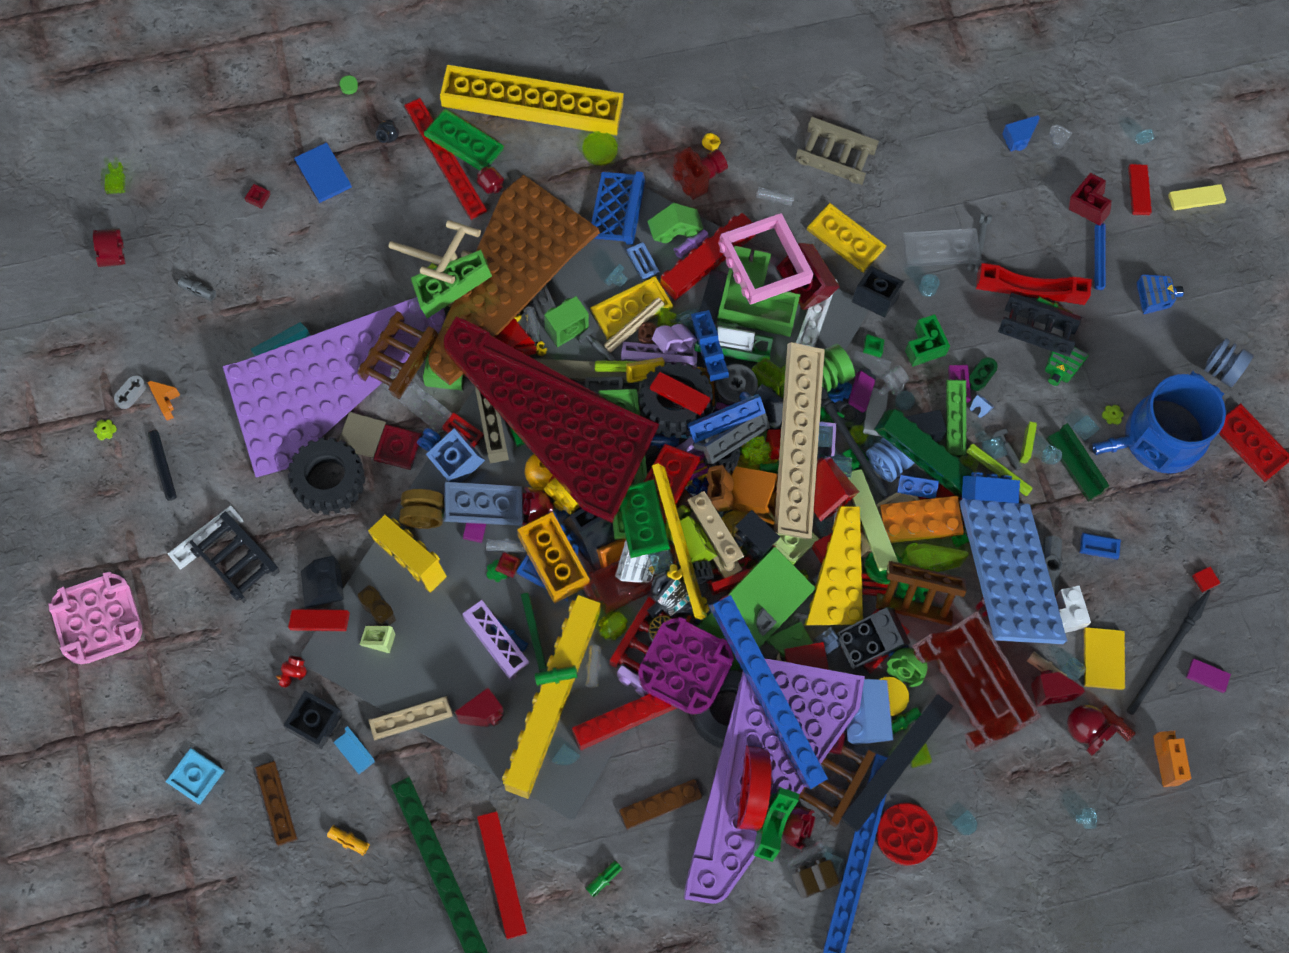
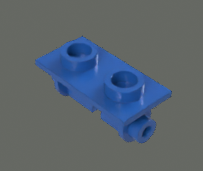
M900 475L897 493L935 499L939 481Z

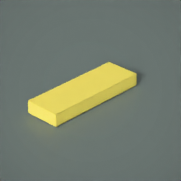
M1221 184L1173 191L1168 194L1173 211L1221 204L1226 201Z

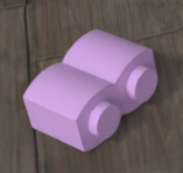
M677 324L672 327L660 326L656 328L652 340L664 354H674L678 351L681 353L689 352L694 349L697 338L684 324Z

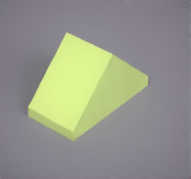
M365 626L359 645L390 653L395 638L394 629L391 626Z

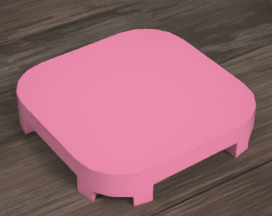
M111 572L103 573L102 577L69 588L62 587L57 590L51 604H49V611L52 614L61 646L60 650L73 663L87 664L128 650L135 646L141 638L142 624L133 593L128 582L120 575L112 574Z

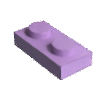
M624 666L620 667L617 677H619L618 680L622 684L633 686L636 688L635 691L642 697L649 694L641 687L638 675Z

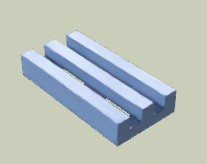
M644 242L627 249V254L643 282L654 275H660V271ZM639 248L642 249L653 271H650L649 267L647 266L644 258L642 257L639 251ZM632 251H635V253H636L638 259L640 260V262H641V264H642L644 270L646 271V274H645L644 271L642 270V268H641L639 262L637 261V259H636V257H635V255H634V253H633Z

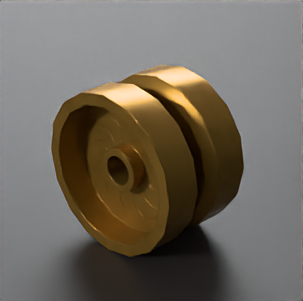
M411 489L402 492L401 506L403 509L400 510L399 517L401 524L419 529L437 528L442 525L443 513L440 510L444 507L443 494L426 489Z

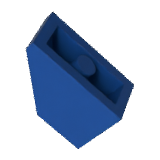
M1039 115L1005 126L1002 135L1010 152L1014 150L1020 151L1027 147L1040 119Z

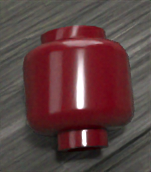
M486 166L477 174V183L487 194L493 192L497 194L502 190L504 178L494 167Z

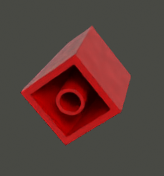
M821 457L817 460L814 512L818 519L823 521L832 517L839 507L846 505L860 492L831 457L825 459Z

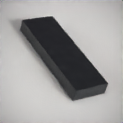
M711 270L699 312L709 310L715 325L728 274Z

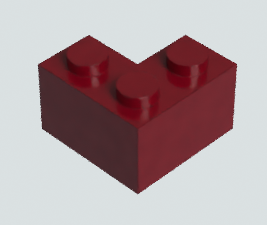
M1090 172L1071 195L1069 210L1101 226L1110 215L1112 200L1103 196L1106 180Z

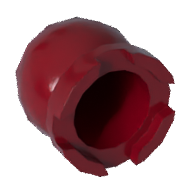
M1083 704L1074 708L1067 719L1068 732L1079 743L1088 744L1089 748L1086 751L1091 756L1104 744L1103 739L1108 741L1120 729L1115 723L1111 726L1107 724L1106 716L1093 705Z

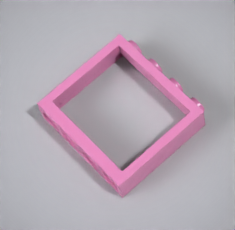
M782 213L721 234L720 241L718 242L720 252L724 253L727 266L734 272L735 282L740 284L742 295L747 298L750 305L811 283L813 272ZM774 228L798 274L755 289L732 242Z

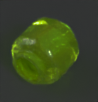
M609 611L599 620L600 630L598 632L604 639L617 640L626 632L628 621L619 611Z

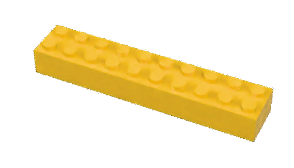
M447 65L440 93L442 107L616 136L618 134L624 97L623 93Z
M580 595L577 596L576 601L572 600L569 607V619L565 618L561 628L562 637H557L554 645L555 655H550L547 671L553 670L552 668L554 667L560 669L575 665L578 673L600 616L601 603ZM575 678L560 681L558 684H555V682L543 684L540 687V693H535L532 701L533 711H529L526 716L525 731L521 730L518 736V749L513 750L510 757L511 767L510 769L506 768L502 778L506 791L529 799Z

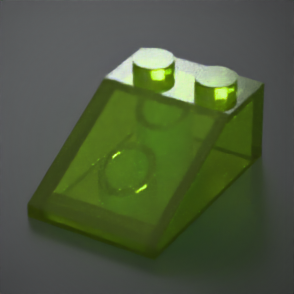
M912 543L906 546L901 559L903 564L942 572L961 567L969 554L968 551L926 543L919 545L918 543Z

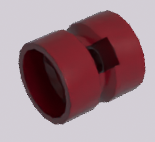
M719 149L711 151L707 154V157H701L694 161L695 169L703 181H708L715 174H720L728 169L726 158Z

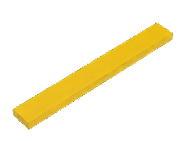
M658 463L652 465L693 613L695 618L703 619L706 618L707 614L665 467Z

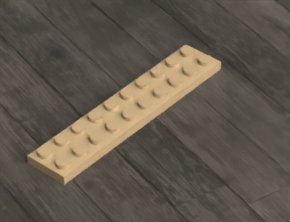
M792 342L787 344L774 531L779 535L811 539L824 349Z

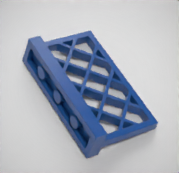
M636 171V175L601 173L591 223L596 227L602 224L606 230L599 233L594 239L625 241L626 245H634L646 183L643 172ZM605 178L614 179L615 181L609 187L604 184ZM625 180H632V184L627 188H624L621 184ZM619 185L623 191L614 195L611 190ZM606 193H609L612 198L604 203L601 198ZM626 194L629 200L621 204L618 199ZM616 201L619 207L611 212L607 206ZM605 208L609 214L601 219L598 213ZM623 210L626 215L621 220H618L615 215ZM612 217L616 223L608 228L604 222ZM620 226L622 228V235H614L611 231Z

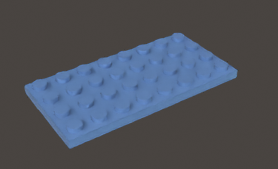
M963 498L959 503L994 640L1064 644L1067 641L1030 504L967 500Z

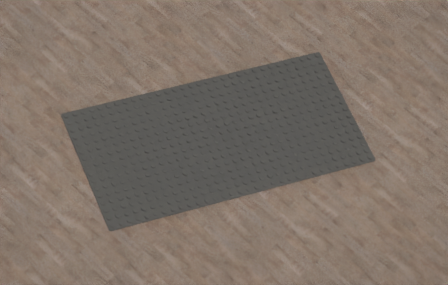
M614 179L610 180L607 187L615 182ZM625 180L621 184L624 188H627L632 184V181ZM619 185L611 190L614 195L623 191ZM644 188L634 245H626L625 241L593 239L574 255L546 284L556 307L562 305V302L566 299H572L577 296L589 313V327L593 330L590 336L594 340L599 341L603 346L608 340L591 313L590 307L643 282L627 254V249L644 242L660 271V275L656 276L659 283H661V276L665 271L673 269L680 259L684 260L689 254L687 253L682 258H678L674 251L675 247L686 241L687 236L678 234L668 243L653 240L648 220L674 202L647 188ZM606 193L602 196L601 200L605 203L612 197L609 193ZM625 194L618 200L621 204H624L629 200V197ZM615 201L607 207L612 212L615 209H617L619 205ZM595 205L585 218L590 223L592 222ZM604 208L598 213V216L602 219L609 213ZM621 210L615 216L618 220H621L625 217L626 213ZM700 216L703 229L707 231L708 236L711 238L720 226ZM611 217L604 223L609 228L616 221ZM602 224L597 227L600 233L606 230ZM618 226L611 232L614 235H622V228ZM749 241L742 246L743 248L751 249L749 261H753L755 250L770 253ZM639 248V251L642 257L644 258L647 266L649 267L650 271H653L642 249ZM632 251V252L634 253V255H635L637 261L639 262V264H640L642 270H643L644 273L646 274V271L644 270V268H643V266H642L640 260L638 259V257H637L635 251ZM770 253L771 256L764 286L783 279L777 269V266L783 259ZM726 260L714 270L728 274L729 267ZM710 273L676 301L665 291L673 304V309L647 322L653 323L656 328L684 324L696 337L691 314L698 313ZM838 288L833 293L815 348L826 349L833 344H839L846 351L869 310L852 303L853 296ZM532 301L518 321L533 339L535 346H537L539 341H543L545 344L542 349L547 348V353L544 356L537 354L527 355L531 358L590 362L608 361L592 346L591 341L587 338L582 343H579L580 336L583 333L556 347L545 331V321H540ZM798 303L790 337L717 321V316L715 328L723 326L752 331L756 335L773 337L769 364L724 356L726 366L740 364L748 367L757 378V390L763 384L766 387H771L778 395L786 371L787 344L791 342L796 343L808 309L802 310ZM639 329L624 342L641 343L638 339ZM759 341L755 344L759 350L767 351V341ZM623 343L610 352L617 359L616 361H621ZM626 348L628 351H636L634 348ZM653 350L646 351L649 353H655ZM697 352L696 368H706L701 352ZM685 353V354L682 355V356H692V357H693V354ZM574 381L585 387V381ZM474 388L457 415L483 432L476 390ZM663 397V402H659L663 407L677 410L686 409ZM715 399V405L712 406V412H711V414L714 413V411H715V407H716V404H717L716 399ZM638 402V404H639V412H640V416H641L640 402ZM500 415L509 460L490 464L485 437H483L479 444L475 446V449L485 461L461 483L522 486V493H526L527 491L524 490L526 487H533L530 486L525 477V464L534 453L526 444L519 447L516 446L509 424ZM453 420V423L464 429L466 432H468L475 438L477 437L476 434L468 430L466 427H464L457 421ZM765 430L753 439L765 443L768 432ZM679 438L678 444L680 445L687 439ZM650 445L645 454V460L663 447L657 448V446ZM428 459L408 490L426 489L439 492L444 496V483L448 482V480L433 462ZM705 479L687 486L685 489L694 497L703 491L707 494L710 484ZM548 495V497H549V499H550V503H553V511H554V509L556 508L555 505H554V502H555V501H554V499H553L552 497H550V496ZM401 501L390 517V519L394 518L398 522L400 517V510L403 509V507L401 506ZM733 510L718 512V514L722 518L726 513ZM444 516L442 525L431 529L412 528L399 522L400 528L409 530L414 536L413 539L415 541H422L429 553L433 551L440 558L439 563L447 577L429 593L421 580L418 582L412 577V574L407 570V566L403 568L394 559V554L390 556L374 541L343 588L344 600L334 602L330 610H348L350 612L347 631H315L299 656L305 660L304 666L387 714L447 696L453 717L414 729L502 780L506 768L510 769L511 767L510 757L513 750L518 749V736L521 730L525 731L526 716L529 711H533L532 701L535 693H540L541 685L537 686L535 680V673H539L521 594L529 593L546 666L550 655H555L554 645L557 637H562L561 628L565 618L569 619V607L572 600L576 601L577 596L580 595L601 603L600 616L579 667L578 678L574 680L530 797L564 817L574 820L625 731L580 751L572 734V727L642 697L635 691L636 688L631 685L625 686L617 677V672L621 666H624L636 675H638V672L625 664H619L616 669L610 665V659L649 597L648 593L653 579L657 575H653L650 583L621 581L615 576L619 562L605 569L599 568L594 571L579 548L577 557L590 579V586L570 595L568 602L563 599L554 604L547 590L518 575L517 571L513 578L508 576L506 579H501L500 582L487 578V566L495 560H500L503 551L521 559L519 566L521 565L527 552L518 537L517 529L523 527V525L487 524L483 542L479 543L463 539L466 523L444 522ZM668 540L670 549L655 553L658 555L657 563L665 564V571L667 569L670 570V566L673 564L677 565V569L680 567L675 545L671 540ZM712 560L708 561L711 564L712 570L717 568ZM707 582L698 584L702 597L709 588ZM368 585L374 587L380 594L381 599L391 606L396 621L390 625L395 632L390 653L359 645L365 626H378L372 614L363 609L357 595ZM481 600L496 619H499L510 630H515V634L529 644L523 652L529 664L516 673L517 676L511 681L463 618V613ZM482 607L472 613L476 619L485 620L486 612ZM694 613L677 616L676 618L686 619L688 615L692 617ZM650 614L646 619L649 625L654 620ZM487 624V634L496 635V633L490 629L492 624ZM639 631L636 636L638 641L650 647L652 642L649 639L648 633L646 631ZM498 639L497 647L499 650L508 651L509 644H505L503 640ZM629 647L626 652L630 659L639 664L642 663L646 655L634 647ZM510 655L509 663L513 668L523 662L519 656ZM487 688L490 689L503 707V720L496 726L481 727L460 724L455 715L456 710Z

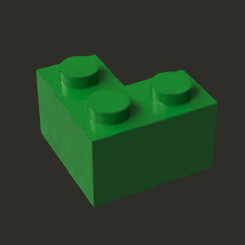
M935 314L919 319L914 329L918 339L909 341L905 349L912 367L945 356L950 348V344Z

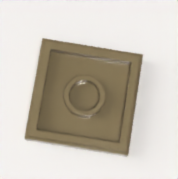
M349 412L339 441L343 440L347 443V446L351 445L355 449L356 454L374 458L386 422Z

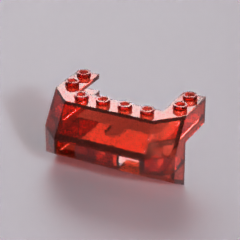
M978 611L947 631L932 633L912 646L915 657L921 663L938 662L939 670L947 677L950 689L960 699V706L970 716V723L973 727L977 728L975 731L964 734L967 746L974 753L1003 741L1040 719L1041 715Z

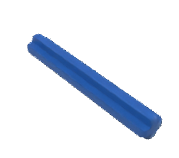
M1104 223L1101 226L1097 224L1095 226L1096 290H1104L1106 287V225Z

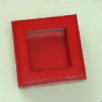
M1211 566L1192 576L1202 593L1220 584Z

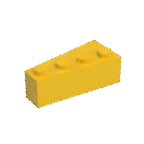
M384 515L368 530L371 537L390 556L394 554V559L403 568L407 566V570L412 574V577L418 582L421 580L425 589L431 593L447 577L439 563L440 558L433 551L429 553L422 541H415L413 539L414 536L409 530L401 529V525L396 519H390Z

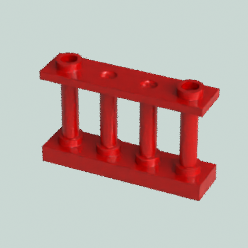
M650 597L647 598L611 657L610 665L617 669L619 664H625L633 670L639 671L641 664L630 659L626 652L629 647H634L645 654L649 649V646L638 641L636 636L639 631H646L648 633L650 625L646 620L649 616L647 609L654 604ZM662 612L660 615H658V617H659V616H667V615H665V614ZM688 615L686 622L690 623L692 617Z

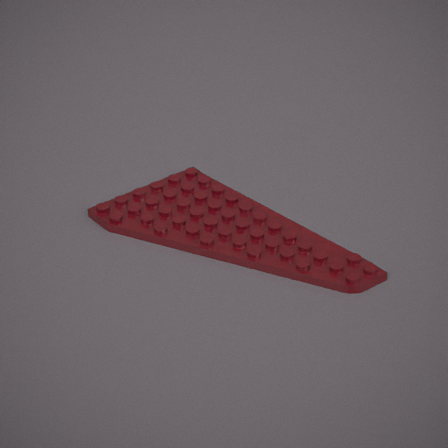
M456 316L444 336L443 346L447 355L583 510L613 523L659 424L614 404L496 339L486 330Z

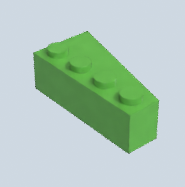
M479 250L448 263L443 273L455 277L453 284L424 274L413 276L411 280L420 308L428 319L492 277L486 258L482 251Z

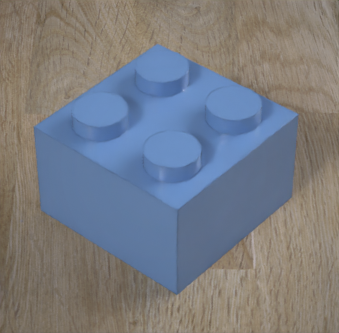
M455 428L426 454L448 482L456 483L463 482L485 461L467 438Z

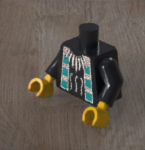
M675 564L670 566V570L667 569L653 579L648 596L653 600L654 604L647 609V612L654 619L662 612L670 618L693 613L687 588L680 580L682 570L679 569L677 571V565ZM702 597L703 603L705 605L707 603V599ZM709 604L704 606L706 613L710 610Z

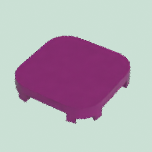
M680 617L678 619H670L660 626L638 671L639 683L646 692L686 713L701 714L712 705L732 666L734 659L732 649L725 639L722 638L721 640L686 622V619Z

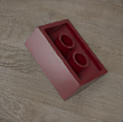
M799 243L798 245L813 272L811 283L795 288L791 292L800 295L798 303L802 310H806L828 299L840 286L813 244ZM788 255L777 266L783 279L798 274Z

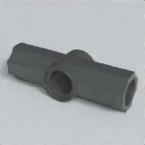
M1046 536L1044 538L1043 554L1046 565L1051 563L1055 567V569H1050L1047 565L1054 594L1057 596L1059 573L1062 567V539L1057 536Z

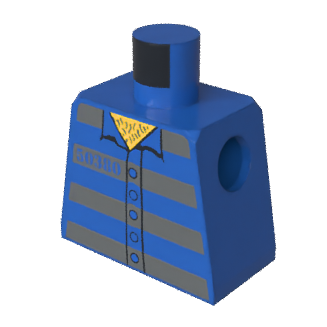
M1141 275L1136 282L1143 314L1170 308L1176 301V297H1182L1184 294L1183 287L1173 286L1172 278L1169 276Z

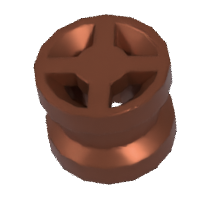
M645 322L640 325L638 339L641 343H654L652 337L656 326L653 323Z

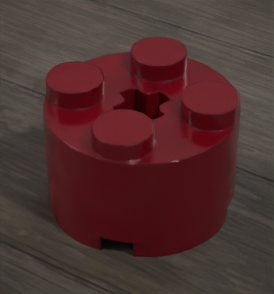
M120 228L93 230L94 251H96V256H98L96 257L97 266L109 267L126 264L123 253L124 242Z

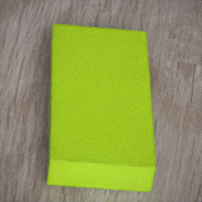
M1030 421L1025 428L1020 463L1026 464L1031 458L1037 427L1035 422Z

